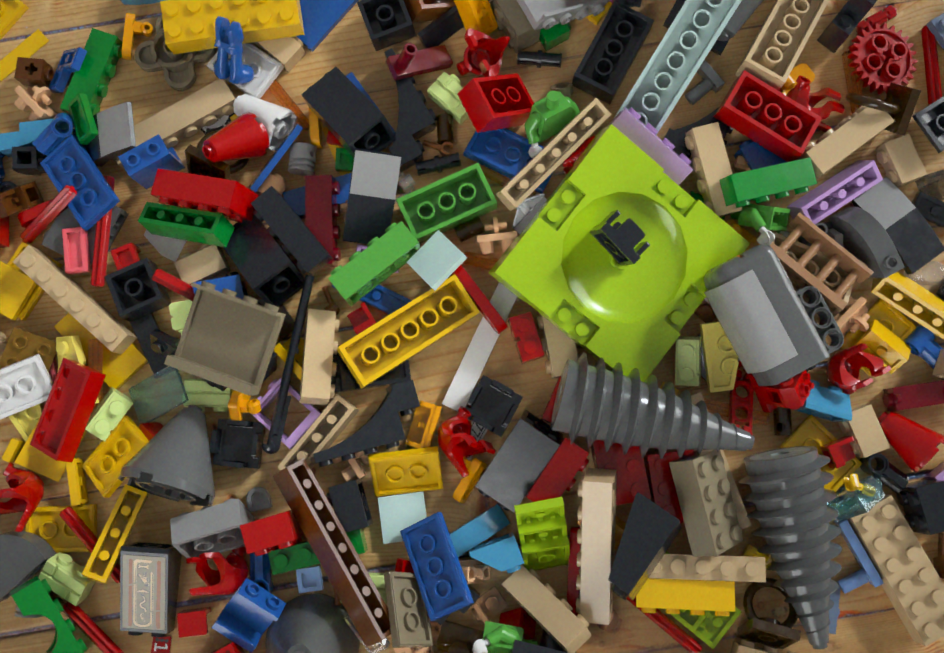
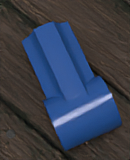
M62 112L54 117L53 121L32 143L38 151L48 156L66 137L71 135L74 128L71 115ZM65 121L68 123L69 128L61 129L58 127L57 122Z
M919 325L904 342L911 347L910 353L920 356L932 369L935 368L940 349L943 348L934 341L935 336L930 330Z
M255 552L250 553V580L256 584L258 582L263 583L266 590L272 593L274 585L268 553L255 556Z

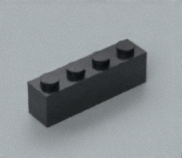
M273 186L269 187L251 202L255 208L253 211L254 215L261 222L265 220L270 226L267 228L268 232L274 239L279 237L283 242L281 248L288 256L293 255L297 259L295 265L303 274L307 272L313 276L333 259Z

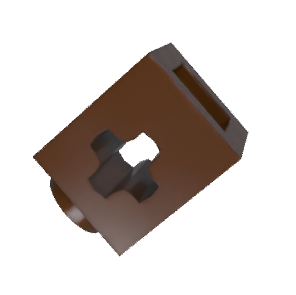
M17 58L14 76L17 81L24 86L34 87L37 85L38 87L49 88L54 76L51 65L44 59Z

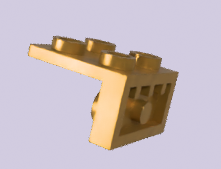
M14 327L0 359V369L39 354L49 372L57 352L56 342Z

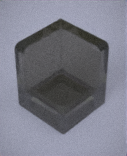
M944 169L924 175L915 181L919 192L938 200H944Z

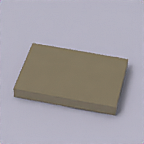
M390 571L384 573L393 648L433 646L430 619L415 574Z

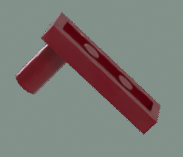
M407 43L400 54L389 56L385 61L394 80L448 69L453 65L445 44L417 50L414 44Z

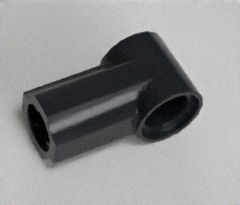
M875 453L859 460L862 463L860 468L863 472L877 477V480L894 493H899L909 483L910 477L888 462V459L883 454ZM873 458L877 462L875 469L871 467V460Z

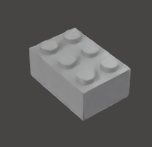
M239 498L228 499L224 503L214 506H205L201 510L191 513H182L178 517L170 519L172 545L186 558L199 557V554L205 552L223 553L243 547L245 544L240 525L255 521V518Z

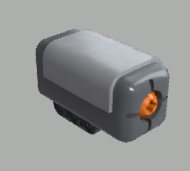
M757 245L710 269L705 274L704 283L707 291L704 293L744 369L748 374L752 373L758 386H772L782 383L830 357V353L842 347L844 343L843 334L820 291L814 286L795 290L771 246ZM803 293H806L809 297L808 304L803 300ZM815 313L820 317L819 325L814 320ZM827 335L831 337L830 346L826 343Z

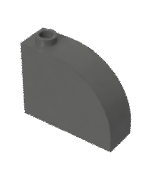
M117 206L112 208L108 251L129 213ZM69 208L64 210L56 218L51 228L45 232L41 244L63 256L62 229L81 227ZM96 224L88 230L91 269Z
M847 207L829 217L834 229L843 234V247L858 260L864 262L874 272L869 278H887L905 268L890 236L870 213L859 207Z
M10 531L0 534V602L8 599L11 596L10 591L31 579L44 567L49 558L57 554L43 538L26 531Z

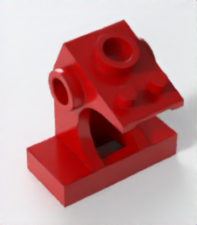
M806 370L782 383L772 386H758L752 373L747 374L763 412L771 413L777 406L792 410L803 407L811 389H814V383H811L810 374Z

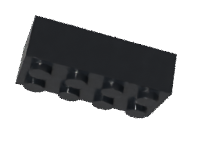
M614 1L573 76V86L610 105L649 34L654 20Z

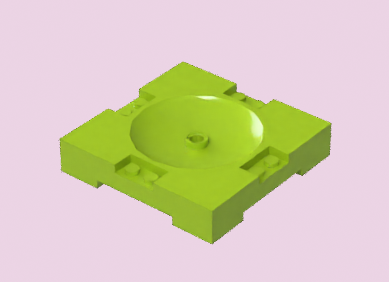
M610 124L598 132L573 164L569 173L521 234L514 239L489 271V274L591 354L596 361L602 357L607 370L611 371L616 363L620 362L623 375L628 376L634 368H637L640 373V380L645 382L681 335L679 331L701 302L707 298L704 293L707 291L704 283L705 274L710 269L743 253L750 243L702 201L691 197L663 172L664 169ZM619 210L621 214L610 224L611 226L615 222L622 224L625 220L631 218L645 233V237L634 249L641 242L647 241L650 244L635 264L624 266L618 264L590 233L612 211Z

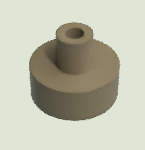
M569 82L551 86V91L561 92L564 97L571 96L574 93L573 84Z

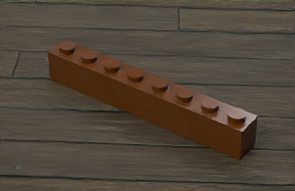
M303 458L274 475L273 478L365 646L368 647L383 641L391 635L388 608L308 463Z

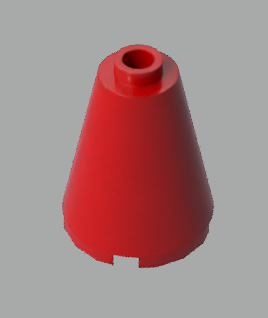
M250 112L242 114L204 141L202 147L203 154L212 162L256 158L266 155L265 149L269 147L266 128L262 122L258 124L254 119L257 117L255 114Z
M884 411L878 418L888 443L915 473L918 472V468L922 469L940 450L937 446L940 443L944 444V436L894 411H890L889 414Z

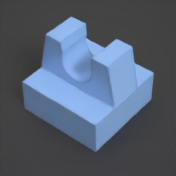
M321 565L296 569L299 593L324 589Z

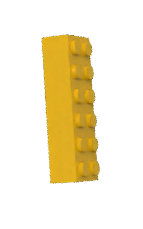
M300 0L160 1L165 44L173 54L218 48L214 46L216 40L215 21L218 16L227 18L230 24L233 21L241 24L244 35L242 44L305 35Z
M454 274L446 279L436 291L433 289L428 290L337 348V352L361 389H363L478 315L480 311Z

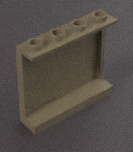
M202 281L201 285L192 283L191 286L197 288L179 344L175 355H167L164 364L246 395H259L286 314L278 312L279 307L272 304L258 305V300L245 295L243 299L238 298L235 291L223 288L222 292L215 290L216 285L206 281Z

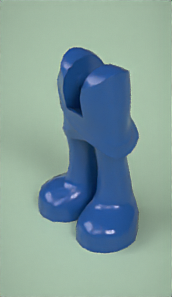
M218 16L215 21L216 40L214 46L218 47L217 60L213 66L214 73L220 79H227L229 77V81L234 84L250 82L254 78V70L251 66L242 63L244 35L241 24L236 21L230 24L227 18Z

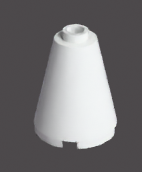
M247 94L238 96L233 103L234 113L238 117L250 112L257 116L254 119L258 124L263 123L269 138L268 148L273 151L279 148L285 136L290 133L297 122V116L293 114L292 110Z

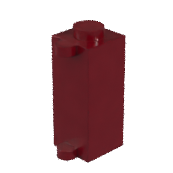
M944 380L883 389L882 399L888 412L944 404Z

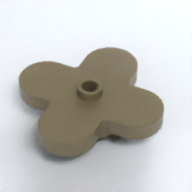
M160 15L155 24L157 35L154 40L145 41L136 48L134 54L135 61L147 72L163 70L165 80L171 88L177 91H185L195 83L196 72L194 65L211 59L217 48L173 54L165 44L162 15Z

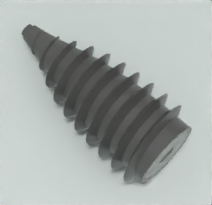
M585 352L577 361L568 359L565 364L554 402L550 425L551 430H555V432L569 433L571 445L578 436L586 437L588 449L595 440L604 441L606 452L613 443H618L622 445L624 456L631 446H639L642 458L649 448H658L660 459L663 458L667 449H677L678 456L681 458L685 450L693 449L697 450L698 455H700L702 450L716 449L717 452L718 450H751L755 441V437L750 432L736 427L734 423L730 424L721 419L719 413L711 414L708 412L706 403L703 400L694 405L688 390H684L676 396L674 385L671 381L665 383L660 389L654 374H651L645 382H642L637 368H634L628 376L623 375L622 365L618 362L609 371L606 370L602 357L598 359L594 366L588 365Z
M814 446L787 447L756 453L744 458L747 476L738 481V483L750 485L751 493L743 497L742 500L754 502L756 508L746 517L757 519L761 526L751 534L764 537L766 544L757 551L770 554L773 561L765 566L766 570L776 571L780 579L773 583V586L785 589L789 597L784 602L792 603L797 613L796 618H799L809 643L813 646V649H825L828 647L827 643H829V610L834 606V602L830 599V594L834 593L839 587L838 583L832 580L831 577L838 574L842 569L838 562L831 560L842 551V547L839 544L831 542V540L840 535L841 529L836 525L829 524L830 521L838 517L839 511L827 506V503L833 501L837 494L832 490L824 488V485L831 482L834 476L828 472L821 471V467L829 463L830 458L818 454L817 447Z

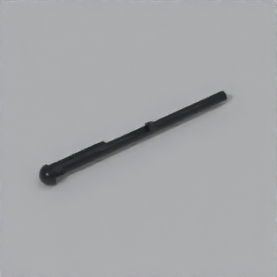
M311 275L305 276L267 444L262 443V449L267 454H275L280 449L291 396L287 395L293 373L294 356L299 353L298 347L314 282V276Z

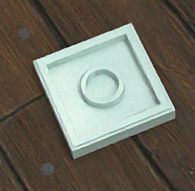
M437 230L407 263L436 291L467 257Z
M424 491L378 497L383 544L402 542L401 530L427 518Z

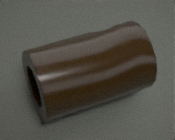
M440 114L437 116L438 144L454 142L453 115Z
M479 217L454 227L460 242L485 232Z
M775 408L773 410L774 435H792L791 409Z

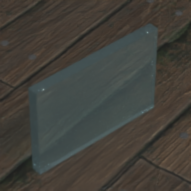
M171 366L162 369L128 389L140 423H149L189 400L178 369Z

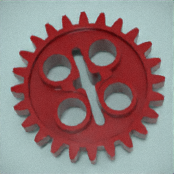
M878 23L872 27L869 25L856 34V37L851 40L853 44L848 47L851 53L847 55V58L852 59L848 66L855 69L851 72V75L857 74L856 82L862 80L864 82L863 89L869 85L870 92L872 93L877 90L878 95L884 92L887 94L891 83L903 86L908 85V81L914 78L912 73L917 71L912 66L918 62V60L912 58L917 52L910 50L914 44H907L906 41L909 36L902 37V30L895 32L894 25L890 28H887L886 23L881 26Z

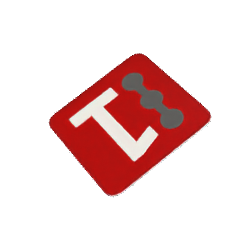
M170 636L153 637L151 653H170L172 638Z

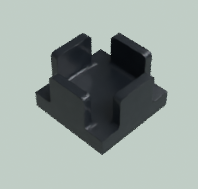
M619 210L612 211L590 233L621 266L635 264L650 244L647 241L641 242L634 249L645 237V233L631 218H628L622 224L615 222L611 226L610 224L621 214Z
M483 375L465 407L471 413L468 419L502 437L523 397L513 392L514 390Z
M218 418L217 430H212L210 453H214L213 464L260 469L265 426L259 422Z

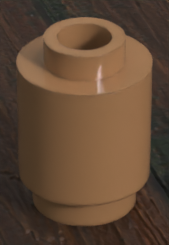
M277 173L274 175L269 174L258 188L257 194L260 196L269 187L273 186L282 195L287 188V185L284 184L286 179Z

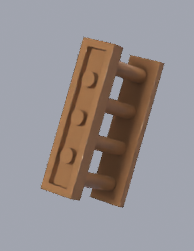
M799 212L788 224L793 231L779 246L774 243L770 246L779 258L792 285L796 289L807 286L816 287L834 317L848 304L842 297L853 283L858 281L861 284L874 272L864 262L858 260L812 223L811 219ZM802 236L812 245L798 261H795L786 252ZM818 251H821L830 260L816 276H813L804 267ZM838 265L848 273V276L833 292L823 282Z

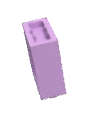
M282 378L273 380L267 387L268 392L263 397L259 396L257 398L261 404V411L257 414H252L269 431L272 421L262 412L278 396ZM290 384L288 392L299 401L300 392ZM303 404L311 412L290 436L283 432L281 441L289 449L296 445L322 413L313 404Z

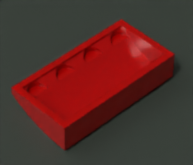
M63 358L30 445L56 461L72 463L106 374L68 358Z

